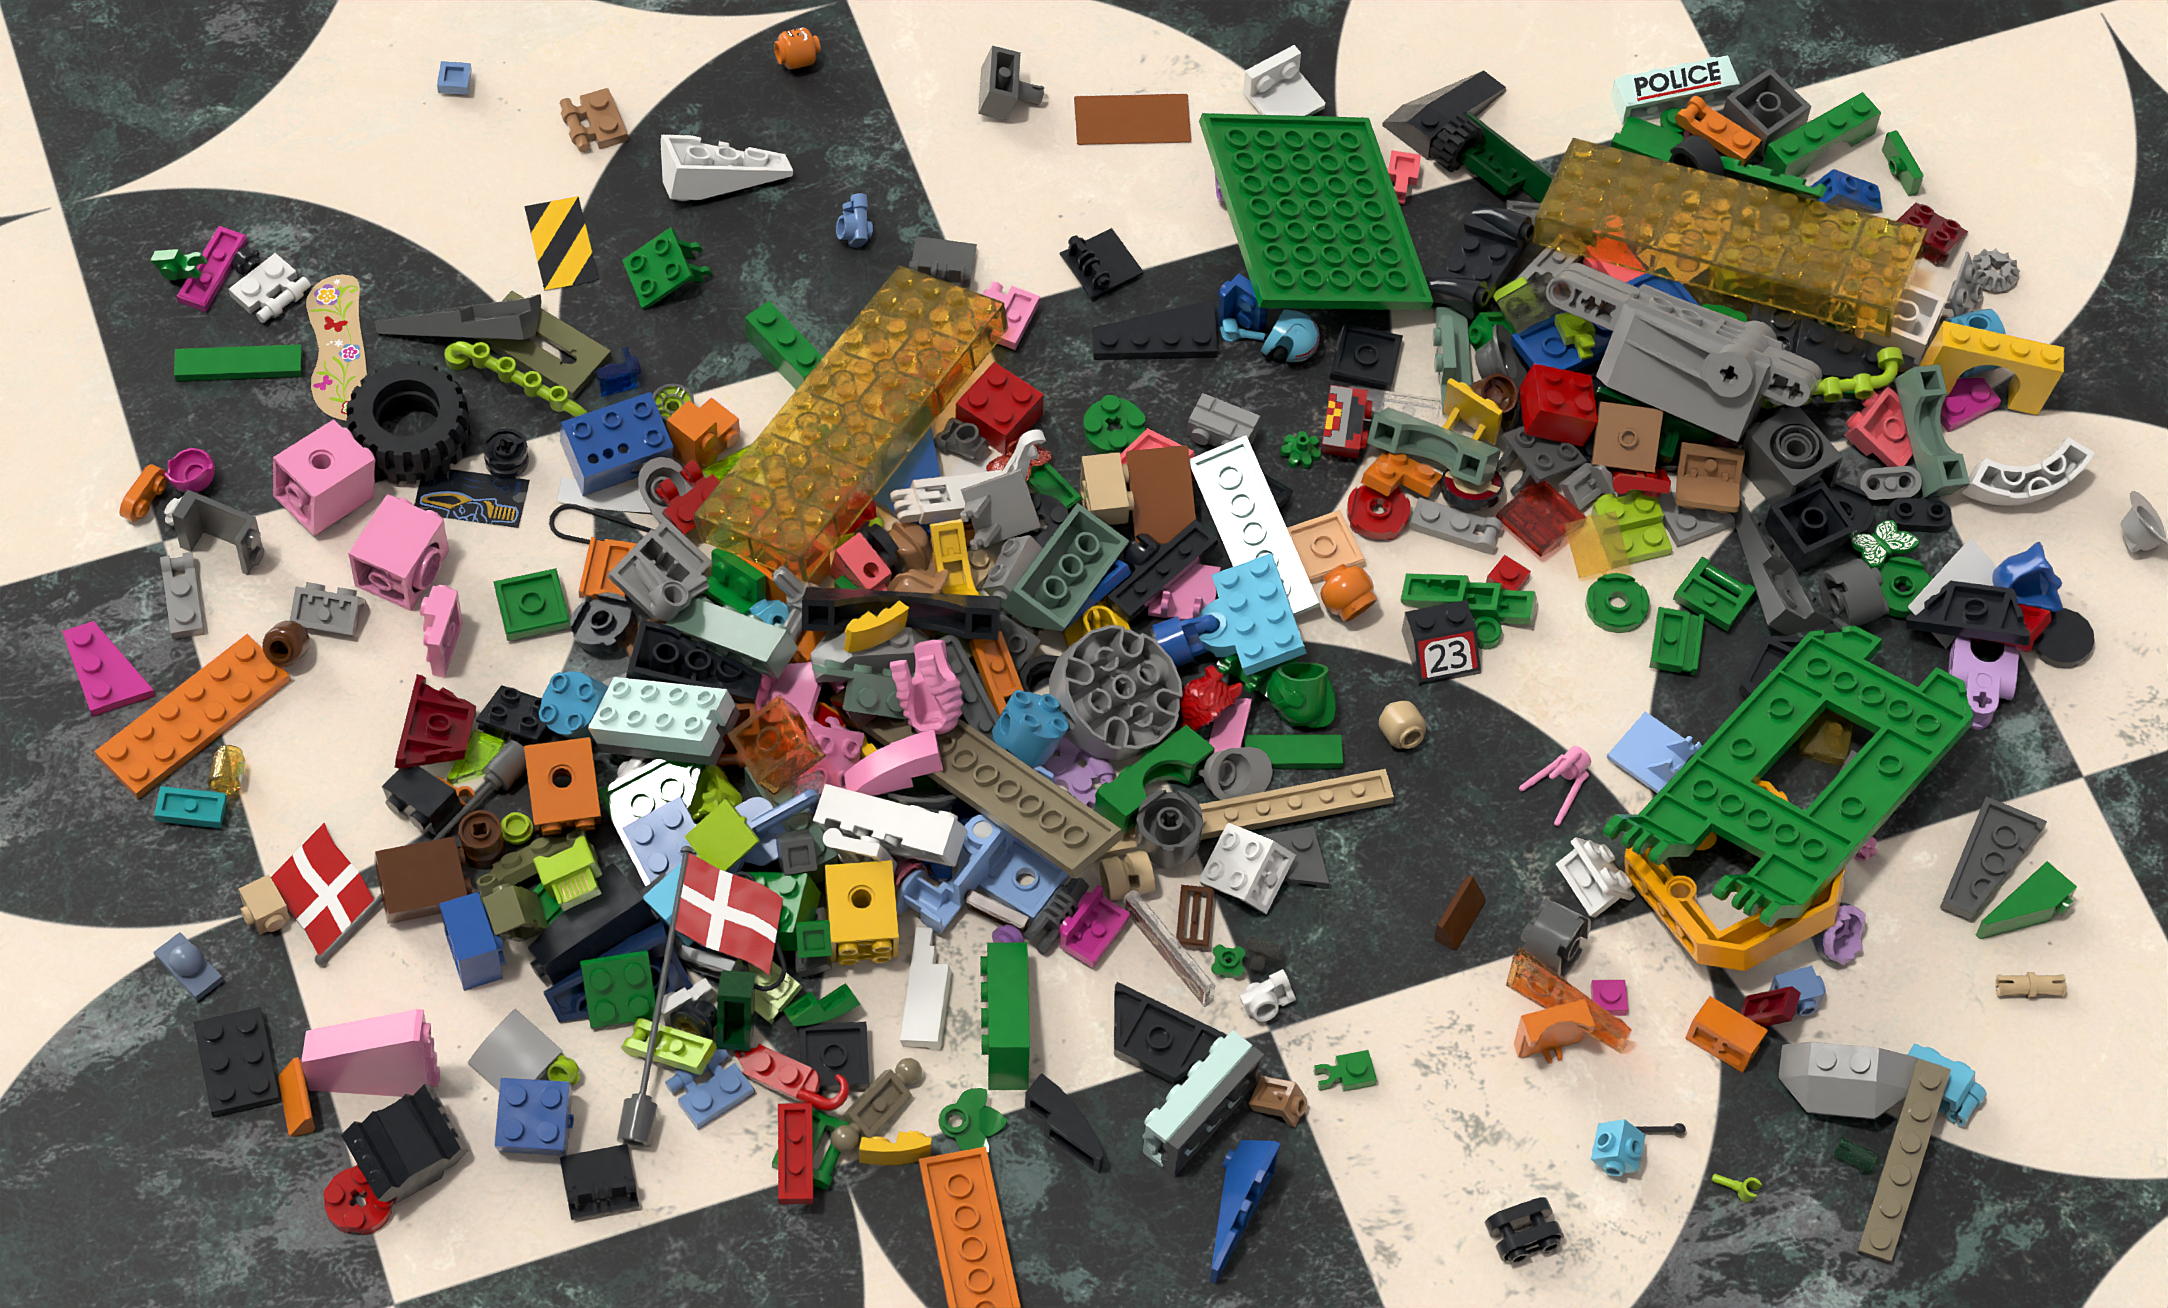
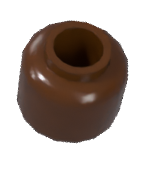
M285 620L277 623L265 634L262 642L263 652L272 664L288 667L294 665L307 653L310 646V637L307 630L301 624Z

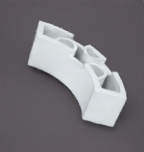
M2067 437L2055 447L2047 459L2032 466H2010L1984 458L1974 467L1969 476L1970 484L1965 486L1961 493L1977 501L1993 505L2018 506L2042 500L2064 487L2086 467L2095 452Z

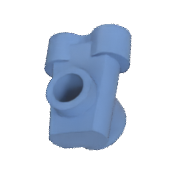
M862 193L853 194L850 197L851 201L843 204V215L838 218L836 225L837 238L848 240L849 246L854 248L862 247L871 238L873 232L872 222L867 221V195Z

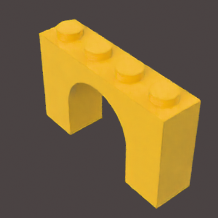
M1943 321L1919 366L1940 364L1947 396L1959 376L1970 368L1981 365H1995L2009 369L2015 374L2008 384V409L2038 415L2064 372V347Z

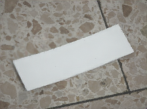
M561 477L557 502L614 511L651 513L637 487L612 486L582 496L576 480Z

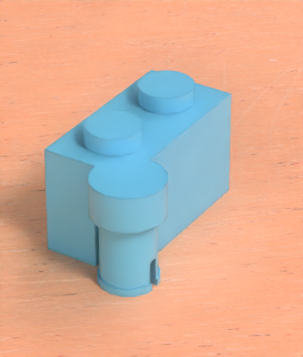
M1914 1043L1907 1055L1951 1069L1938 1111L1944 1113L1950 1105V1110L1946 1113L1948 1120L1955 1123L1959 1117L1960 1120L1957 1125L1965 1126L1974 1108L1980 1107L1987 1095L1984 1087L1975 1082V1071L1963 1062H1954L1941 1056L1933 1048H1924Z

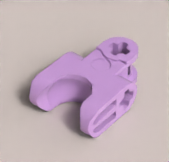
M1955 636L1950 649L1948 673L1964 681L1968 703L1971 705L1973 712V725L1970 728L1982 730L1990 725L1993 713L1997 709L1999 698L2013 699L2017 681L2019 651L2017 647L2004 645V651L1997 661L1984 662L1973 655L1970 647L1971 639L1969 637Z

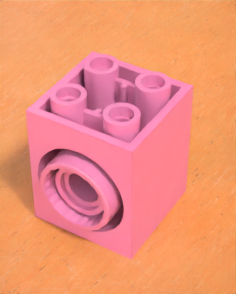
M333 419L273 457V497L315 536L374 498V455L368 448H363L354 440L352 433L347 428H342Z
M387 494L348 553L355 587L411 611L424 590L434 581L440 565L449 553L444 519L432 510L425 511L414 506L405 498H395Z

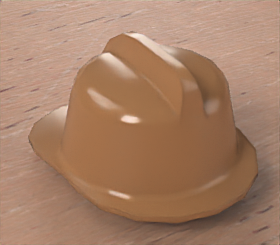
M897 521L893 523L891 530L887 533L899 547V550L895 552L898 560L904 557L906 562V571L904 573L910 569H916L931 576L935 575L932 540L928 537L925 530L916 523H898Z
M910 569L906 573L895 576L887 586V591L938 593L945 584L949 571L944 569L931 576L916 569Z

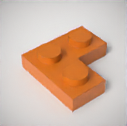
M1385 450L1364 472L1360 483L1386 496H1389L1401 484L1428 498L1439 487L1442 474L1434 471L1429 465L1416 462L1404 453L1394 454Z

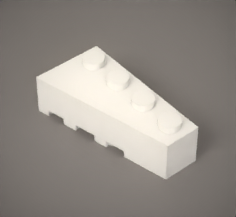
M828 784L824 786L813 818V822L825 832L830 828H836L844 837L860 840L861 836H869L879 840L881 846L887 849L889 854L954 867L956 866L967 833V829L957 821L958 817L946 811L934 813L919 806H908Z

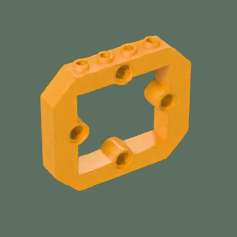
M1759 780L1756 785L1788 801L1786 795L1782 791L1778 792L1770 782ZM1711 832L1695 850L1711 848L1717 841V834ZM1633 846L1630 849L1626 848L1624 855L1625 874L1698 964L1746 971L1835 925L1844 890L1845 867L1799 918H1779L1772 927H1768L1759 920L1760 914L1765 909L1761 907L1753 916H1749L1719 931L1698 906L1697 886L1691 878L1686 876L1674 877L1663 863L1658 866L1649 861L1648 856L1652 848H1654L1653 846H1649L1641 855L1632 851Z

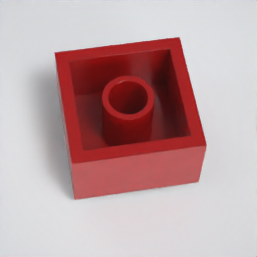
M993 362L956 402L955 418L962 422L976 425L980 436L989 441V446L1005 456L1016 445L1020 437L1043 415L1044 394L996 362Z
M1535 363L1532 365L1519 387L1525 434L1583 446L1598 423L1591 375Z

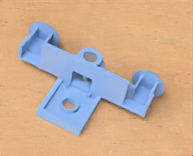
M1030 766L1055 784V775L1041 766ZM981 814L970 819L964 826L967 829V833L958 857L959 870L949 883L943 881L936 888L925 881V871L917 870L904 879L895 895L896 911L898 914L905 912L911 907L920 913L923 924L941 934L964 905V899L969 889L974 891L977 888L999 903L1028 916L1032 923L1060 885H1064L1070 875ZM1025 873L1031 874L1035 878L1032 884L1026 886L1019 884L1016 879Z

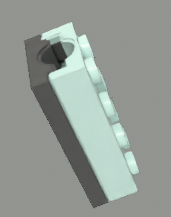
M614 677L588 729L596 743H598L597 745L602 753L715 766L725 747L722 739L725 734L731 735L740 712L727 689Z
M1233 1030L1225 1039L1219 1037L1213 1043L1209 1050L1210 1055L1205 1061H1197L1188 1073L1189 1078L1182 1086L1179 1084L1175 1085L1167 1095L1165 1105L1160 1110L1158 1108L1153 1109L1144 1122L1146 1129L1143 1134V1153L1160 1167H1164V1170L1173 1177L1182 1170L1254 1090L1261 1077L1262 1071L1259 1069L1263 1066L1264 1053L1256 1047H1252V1044Z

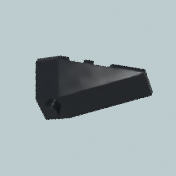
M1483 70L1403 104L1382 123V126L1428 160L1431 154L1430 149L1434 146L1432 144L1434 140L1438 139V133L1444 130L1446 124H1450V120L1453 117L1456 118L1458 114L1462 115V113L1465 114L1467 112L1477 117L1506 91V87Z

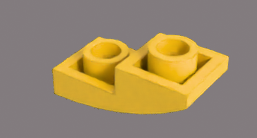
M898 601L890 609H883L877 617L868 611L861 618L853 619L847 625L844 632L846 638L843 650L847 653L862 651L894 637L905 629L909 607Z
M898 1131L896 1143H891L888 1139L880 1136L862 1137L859 1146V1163L902 1165L918 1162L919 1158L931 1156L932 1138L919 1131H908L907 1133Z

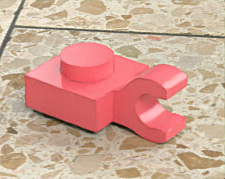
M1391 150L1388 173L1391 182H1396L1394 190L1398 202L1404 205L1407 185L1417 186L1421 155Z

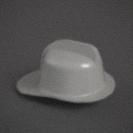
M665 457L649 460L643 465L638 474L640 493L659 523H662L665 519L662 512L668 506L655 492L658 485L669 477L677 487L681 497L693 489L680 475V471L683 468L679 463Z
M2132 491L2130 493L2132 507L2120 524L2124 532V542L2129 550L2132 552L2140 549L2150 551L2161 543L2168 545L2162 521L2156 510L2144 496L2136 491Z
M1253 747L1229 748L1213 753L1207 759L1204 769L1198 770V774L1204 778L1206 786L1220 800L1264 792L1271 782L1273 772L1272 764L1267 754L1261 749Z

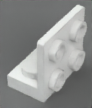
M1295 45L1245 70L1243 93L1261 115L1311 116L1325 108V101L1299 72L1301 52Z
M1228 823L1199 881L1209 887L1236 897L1254 909L1267 914L1296 855L1273 840Z

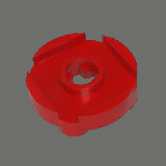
M1363 485L1358 489L1357 487L1354 488L1349 495L1346 510L1347 518L1350 522V528L1354 533L1371 539L1393 540L1406 527L1411 505L1408 497L1406 499L1399 486L1389 496H1386ZM1376 504L1382 505V510L1386 512L1376 514L1370 508H1375Z
M358 1165L338 1173L323 1192L326 1215L330 1223L343 1233L360 1232V1235L371 1234L383 1227L392 1214L393 1202L391 1200L388 1202L377 1200ZM358 1194L366 1195V1205L363 1207L358 1204L351 1206L352 1197Z

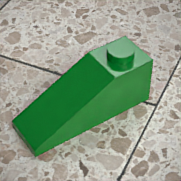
M2046 861L1981 921L1976 936L1979 939H1984L2048 922L2057 913L2063 916L2075 902L2072 896L2077 886Z

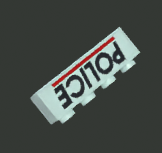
M1727 55L1717 58L1710 57L1693 63H1681L1664 69L1656 68L1634 75H1623L1620 78L1614 79L1611 98L1623 125L1630 116L1647 120L1661 117V114L1669 108L1686 109L1688 101L1693 96L1701 97L1709 107L1725 104L1726 97L1738 90L1740 83Z

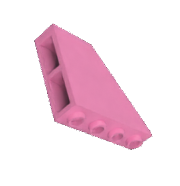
M422 1009L306 1031L301 1063L309 1091L403 1097L406 1093L414 1095L424 1084L432 1087L439 1086L440 1066H437V1052H434L431 1023H426L424 1010Z

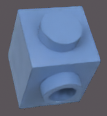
M1812 965L1774 976L1769 990L1793 986L1801 992L1795 1015L1808 1016L1819 1009L1826 990L1821 976H1816Z

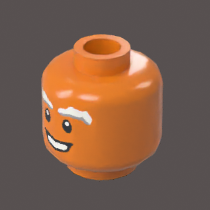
M804 27L784 31L779 34L778 41L774 42L776 59L780 65L783 64L788 70L813 65L816 60V54L820 53L821 50L818 37L816 35L812 36L810 31Z

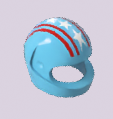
M1283 310L1260 351L1267 356L1275 347L1283 346L1288 351L1286 362L1304 361L1311 357L1318 348L1320 341L1319 329L1309 315L1299 311Z

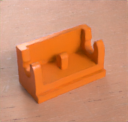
M1709 996L1694 1017L1685 1039L1743 1073L1759 1050V1045L1768 1030Z

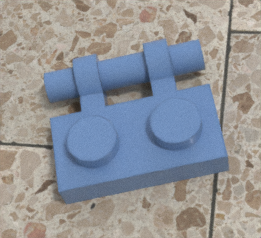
M716 1049L702 1073L704 1074L708 1071L712 1078L697 1086L694 1082V1079L700 1075L682 1069L676 1070L674 1072L675 1076L665 1081L671 1093L681 1087L686 1091L685 1095L678 1098V1104L697 1130L754 1094V1088L735 1063L724 1070L719 1065V1063L729 1058L726 1049Z

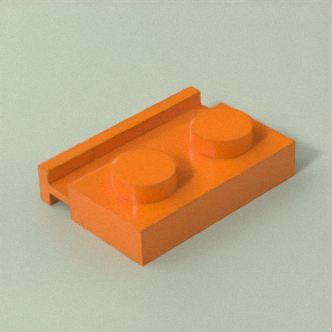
M591 537L579 587V598L587 596L593 597V600L598 599L597 594L611 592L617 593L626 599L627 595L607 575L637 543L610 539L599 541L595 537Z

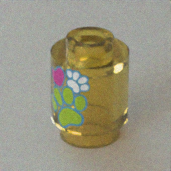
M222 745L213 754L208 786L214 792L226 793L227 796H230L241 789L245 758L240 748L233 745Z

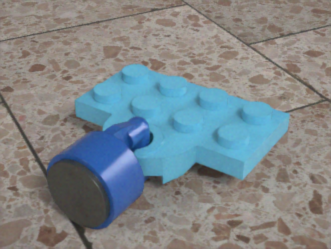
M1272 553L1212 574L1211 576L1219 598L1209 603L1200 612L1198 617L1181 621L1179 616L1152 625L1153 629H1151L1153 639L1172 658L1176 668L1194 662V656L1208 651L1214 653L1215 657H1228L1237 653L1245 676L1307 654Z

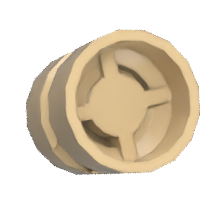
M1140 850L1128 853L1124 860H1121L1118 856L1099 860L1101 883L1108 900L1113 902L1128 897L1129 892H1133L1138 896L1155 891L1153 869L1147 852Z

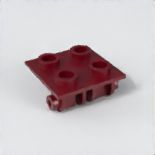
M1917 202L1893 224L1895 226L1893 229L1901 245L1907 248L1911 245L1910 250L1914 251L1919 242L1922 241L1923 243L1918 254L1921 256L1928 247L1924 257L1936 265L1938 263L1944 265L1950 255L1948 252L1968 233L1958 222L1946 219L1935 213L1931 207Z

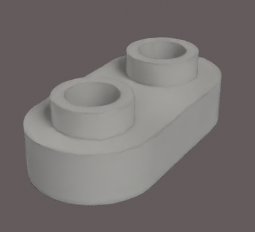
M1910 466L1867 469L1860 474L1857 480V487L1866 493L1869 500L1911 497L1920 490L1922 485L1920 473ZM1901 476H1905L1908 480L1907 486L1904 488L1899 485ZM1871 478L1877 482V487L1874 490L1868 487V481Z

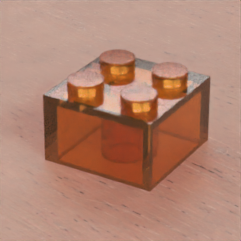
M781 695L775 697L727 734L756 783L774 796L826 757V754L797 707Z

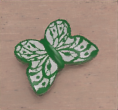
M1886 520L1877 525L1875 534H1858L1852 537L1851 546L1855 550L1862 552V560L1871 569L1875 567L1879 569L1890 558H1893V553L1906 554L1916 550L1919 546V539L1907 531L1897 532L1896 523L1893 520Z

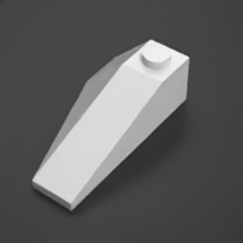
M661 135L662 178L670 199L678 201L701 200L793 175V169L785 154L751 147L745 151H739L729 147V143L719 141L718 146L700 143L701 137L691 135Z

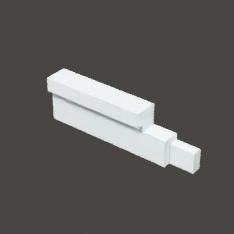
M916 927L900 1042L902 1046L929 1047V1050H941L952 972L949 964H936L937 950L935 946H932L933 928Z

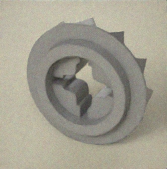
M1997 248L1993 251L1983 249L1980 254L1974 255L1972 260L1973 265H1976L1978 283L1985 290L1992 292L2005 291L2010 289L2018 279L2020 270L2017 268V260H2012L2009 257V252L2003 254L1998 252ZM1993 264L1995 268L2001 267L2000 272L1997 273L1995 270H1989L1990 265Z

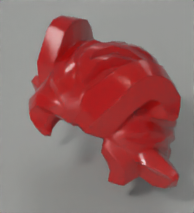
M1213 665L1206 667L1205 676L1190 681L1182 690V697L1179 699V711L1183 721L1176 731L1187 725L1196 732L1203 728L1204 725H1209L1210 722H1213L1215 718L1220 716L1226 707L1235 704V698L1242 692V683L1239 682L1228 686L1227 683L1221 680L1224 676L1223 673H1219Z

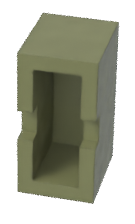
M506 883L493 888V894L483 897L495 936L509 937L510 940L521 942L544 932L548 927L537 892Z

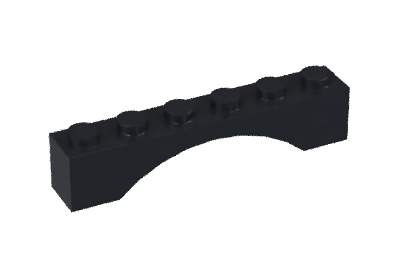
M806 587L802 598V630L836 632L845 630L853 619L861 618L868 611L877 617L883 609H890L898 601L909 607L905 627L935 630L966 639L998 640L1001 626V597Z

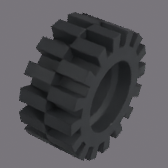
M1458 114L1456 118L1453 117L1450 120V124L1444 126L1442 132L1438 133V139L1434 140L1432 144L1434 146L1430 149V157L1449 172L1457 171L1460 169L1461 164L1464 165L1460 162L1464 151L1477 146L1482 141L1483 128L1465 114Z

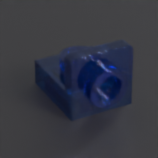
M628 346L621 348L622 363L608 364L603 368L596 369L601 397L638 387L636 375L641 374V368L637 356L631 357Z

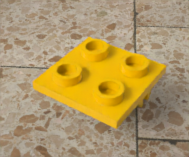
M1450 378L1447 381L1443 413L1449 417L1443 428L1452 431L1461 420L1476 430L1472 439L1480 442L1485 439L1495 445L1499 437L1502 410L1492 400L1483 399L1474 393L1467 384L1458 383Z

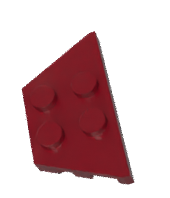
M417 674L394 768L401 769L465 759L475 718L476 705L456 697L453 692L444 687L439 691L426 684V677Z

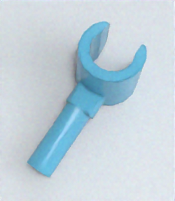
M1226 318L1222 321L1223 326L1220 327L1222 338L1226 342H1234L1239 338L1264 341L1265 333L1239 329L1237 320L1234 318Z

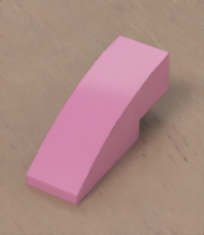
M934 729L893 742L856 763L844 773L846 789L874 796L913 787L912 777L943 771L939 745Z

